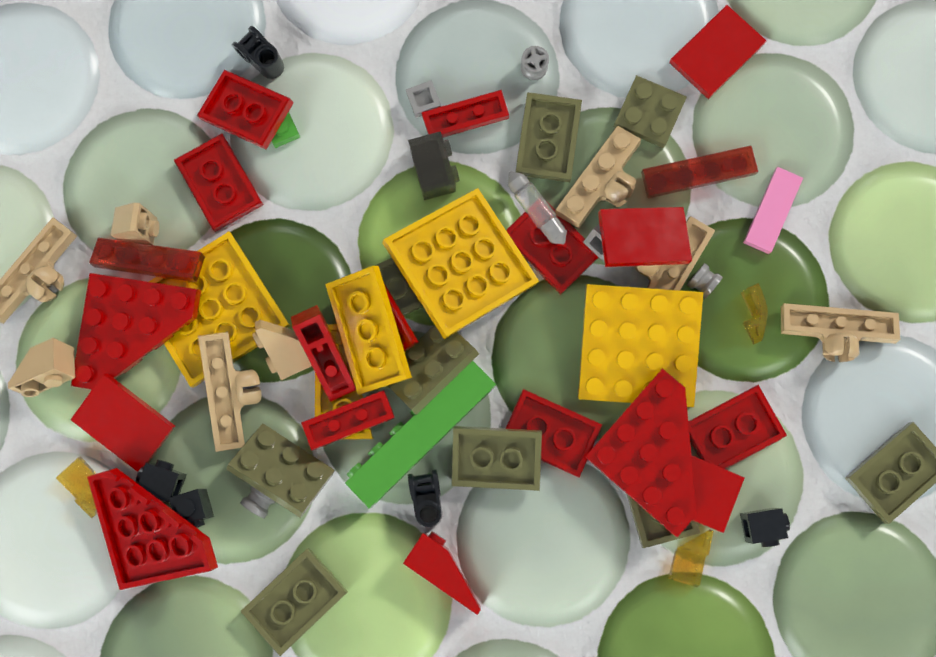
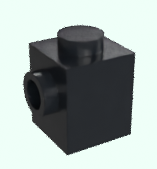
M157 459L156 464L145 463V466L140 468L135 482L156 498L170 502V497L180 494L187 474L173 470L174 464Z
M195 489L169 498L171 509L196 528L204 526L205 519L214 517L207 489Z
M768 508L740 513L746 543H761L762 547H772L780 545L779 540L788 538L787 531L790 530V522L787 514L783 513L782 508Z

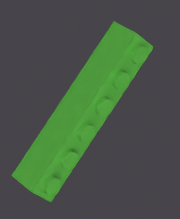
M472 361L417 415L411 411L410 414L413 417L405 425L399 422L389 432L392 437L384 445L381 442L376 444L368 452L371 458L363 465L357 463L346 474L349 479L345 484L369 509L372 508L496 387V383Z

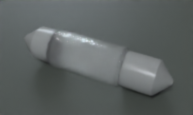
M510 171L508 187L514 193L516 200L551 243L564 244L567 230L556 217V213L524 174Z

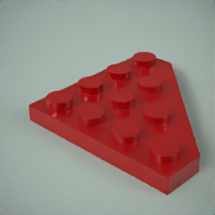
M90 273L75 357V378L72 379L71 386L92 390L103 374L108 373L116 379L121 374L128 372L141 362L144 356L152 350L158 349L171 339L174 333L197 319L201 290Z
M662 368L585 458L671 534L678 537L697 515L686 389Z
M118 468L87 476L119 590L200 574L218 568L210 537Z

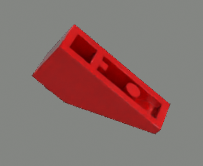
M318 305L291 316L292 328L329 401H334L355 391L356 387Z
M433 531L429 535L424 532L403 564L478 615L481 611V606L449 548L444 546L446 540Z

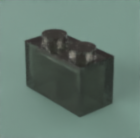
M441 131L408 140L424 200L456 192V182H460L456 165L450 166L448 159L449 156H452L448 139L443 140Z

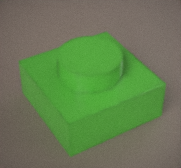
M289 112L272 139L275 148L300 138Z

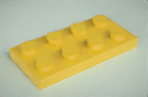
M370 266L325 284L357 394H365L412 378L379 266Z

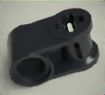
M250 26L248 28L249 32L238 43L233 42L231 44L232 47L264 77L269 79L279 77L284 71V63L277 49L254 26ZM274 59L272 63L264 64L267 60Z
M437 469L432 470L429 474L417 476L408 474L409 490L417 522L424 527L437 526L441 522L443 515ZM431 483L430 485L418 487V485ZM433 506L436 508L437 517L433 522L427 523L422 519L421 511L424 507Z

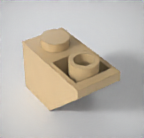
M130 203L115 207L111 236L120 242L154 244V237H157L159 234V221L157 217L140 203Z
M263 320L255 322L256 332L252 333L253 338L259 349L265 348L269 356L265 358L267 365L272 373H278L281 380L312 366L294 330Z
M55 338L31 347L8 382V389L21 393L25 397H35L45 390L59 387L64 382L74 379V347Z

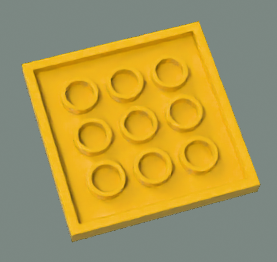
M478 188L388 236L382 242L444 339L539 282Z
M230 231L148 281L201 290L197 319L189 325L182 327L173 334L174 336L164 343L192 388L205 381L198 336L228 332L232 361L235 362L258 347L252 334L256 332V321L263 320L285 328L290 327V324Z
M586 284L578 399L632 403L663 368L685 387L687 407H694L703 292Z

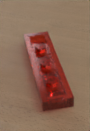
M750 145L645 168L641 171L647 198H653L753 176L759 171L752 146Z
M98 238L89 263L95 268L197 282L205 256L198 251Z

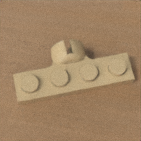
M617 126L556 208L555 214L575 227L580 228L601 200L607 201L616 207H622L627 202L624 199L632 195L636 183L634 177L623 171V167L639 147L641 139Z
M690 216L686 224L692 261L689 264L635 266L636 271L648 278L649 285L647 288L681 290L715 230Z
M52 217L0 279V323L4 324L27 296L31 295L40 302H48L57 297L49 289L51 285L59 291L63 290L64 278L54 269V264L77 235L54 217Z
M784 303L781 306V334L817 337L822 342L823 356L826 360L835 362V356L838 355L839 362H848L854 360L860 354L859 341L893 344L900 341L899 313Z
M228 332L200 335L198 339L215 451L242 448L245 442L240 415L241 408L245 405L259 403L262 396L260 387L243 389V387L259 385V376L252 369L244 371L234 369Z

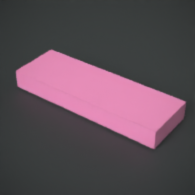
M780 167L774 170L744 239V244L767 254L772 252L803 177Z

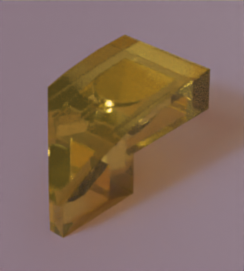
M759 283L741 292L753 317L743 322L753 345L763 340L768 314L766 301Z
M80 456L61 472L56 479L76 498L74 501L93 518L97 514L87 476L96 474V472Z
M709 529L675 549L668 579L694 587L700 586L705 558L710 552L713 530Z

